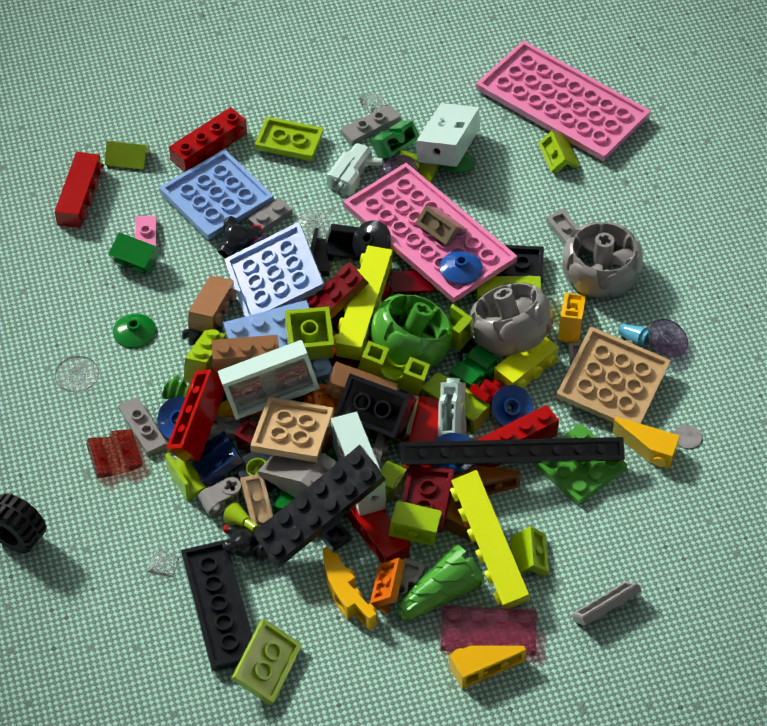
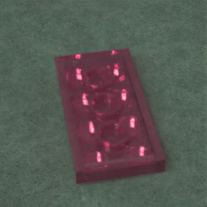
M443 606L440 651L453 652L456 649H464L468 646H525L526 655L536 656L537 610Z

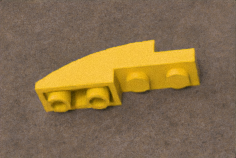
M326 546L323 548L324 574L329 592L335 604L347 620L356 616L369 631L377 626L376 609L372 604H367L361 592L355 588L356 575L349 567L346 568L336 552L332 553Z

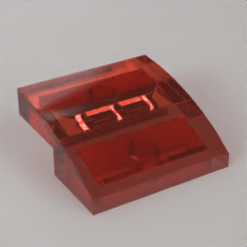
M132 429L111 431L109 437L87 439L86 445L96 478L127 473L143 465Z

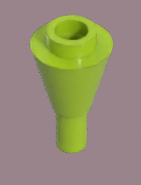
M232 503L224 511L223 519L226 523L247 528L252 532L260 527L250 519L239 503Z

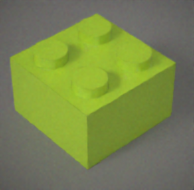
M329 307L285 310V329L288 345L302 340L310 360L334 358V339Z

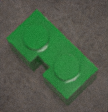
M400 121L388 128L390 132H382L370 141L378 158H391L415 143L420 135L413 121Z
M118 232L108 255L117 266L122 268L125 265L131 266V270L143 275V273L151 275L161 252L152 244Z
M476 345L466 355V359L463 362L460 361L450 371V378H460V382L466 383V388L470 389L473 383L481 386L485 379H492L494 377L497 357Z

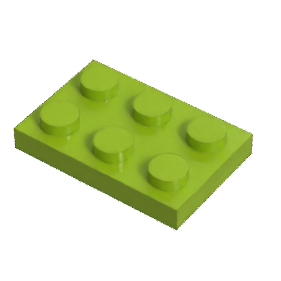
M266 116L254 147L255 150L313 161L323 137L324 128Z
M264 618L259 622L231 680L268 705H271L275 702L303 644Z

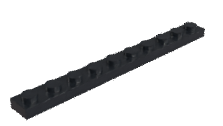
M623 437L399 443L400 466L623 461L625 459Z

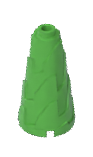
M456 545L444 555L410 589L407 595L396 604L398 608L395 609V612L402 621L407 620L410 622L420 615L429 613L437 607H442L485 583L483 582L484 577L471 556L469 558L462 556L466 551L461 546Z

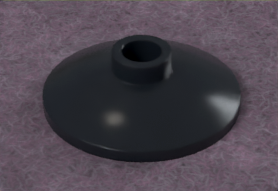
M370 220L358 227L353 236L352 245L355 254L360 258L361 254L366 252L368 245L389 249L391 233L388 227L380 221Z

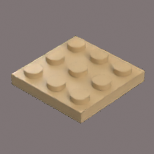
M268 397L250 445L251 452L317 463L331 424V418L334 415V408Z

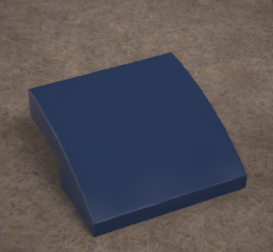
M223 431L205 444L199 461L190 462L198 472L202 483L208 488L244 461L227 433Z

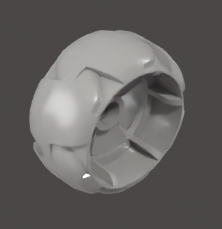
M591 222L577 228L565 243L562 258V268L565 277L569 283L574 285L578 292L586 296L604 298L623 295L633 288L642 272L643 250L640 242L636 241L634 234L630 230L617 223ZM588 251L594 253L593 262L595 265L591 267L585 265L579 258L581 254ZM611 263L621 266V268L614 270H603V268L610 266Z
M528 283L508 284L494 288L485 293L473 305L470 316L473 318L472 332L476 342L493 355L506 356L528 351L539 345L553 327V312L549 299L540 288Z

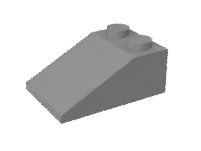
M320 453L317 463L272 455L257 474L293 497H297L338 462L325 453Z

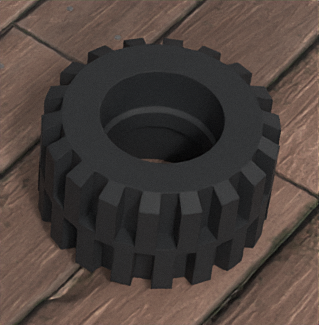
M9 493L2 494L0 496V543L18 553L25 554L30 552L47 531L46 522L41 514L24 499Z

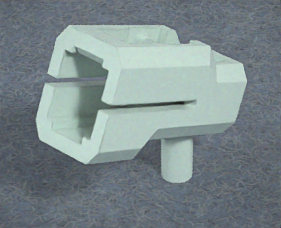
M359 143L355 144L351 151L344 152L327 174V186L337 192L340 190V193L351 196L360 185V176L368 166H382L383 158H372V150L369 147Z
M447 378V382H441L438 437L446 433H459L466 436V383L460 382V378Z

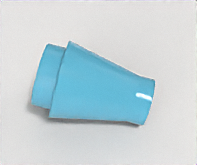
M623 323L618 331L620 336L627 340H633V344L639 347H647L652 338V332L647 327Z

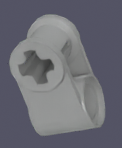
M226 478L199 493L198 500L209 517L219 516L232 503L241 504L243 493L241 491V483L237 478Z

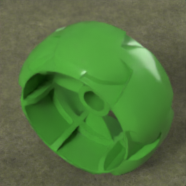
M397 294L385 299L377 308L371 322L370 338L372 342L389 348L388 357L393 362L404 364L408 362L409 357H413L430 364L429 369H432L444 360L451 347L453 325L448 315L432 301L417 295Z

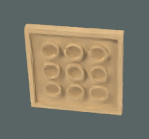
M590 326L556 394V398L613 423L616 416L641 424L671 360Z

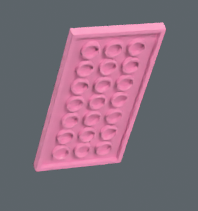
M524 40L476 83L478 91L550 132L554 131L562 135L571 144L603 162L650 117L651 110Z
M408 163L401 165L343 201V207L362 224L370 220L384 223L391 233L390 248L453 303L517 262L516 254ZM425 205L440 209L467 228L466 233L458 231L452 243L448 246L415 222ZM452 252H470L480 259L482 274L476 281L470 284H453L441 275V260Z

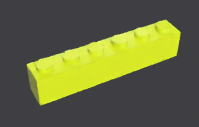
M368 245L366 252L361 254V267L358 271L369 284L344 307L345 316L340 318L339 334L334 336L336 356L361 361L370 336L371 322L380 305L393 264L391 249Z
M475 470L451 480L454 488H451L450 491L454 501L459 500L462 508L458 509L463 522L468 521L470 529L467 530L472 543L476 541L479 549L475 550L480 564L485 562L488 570L484 571L488 583H494L497 590L492 592L497 605L502 604L504 610H508L530 601L529 593L478 471Z

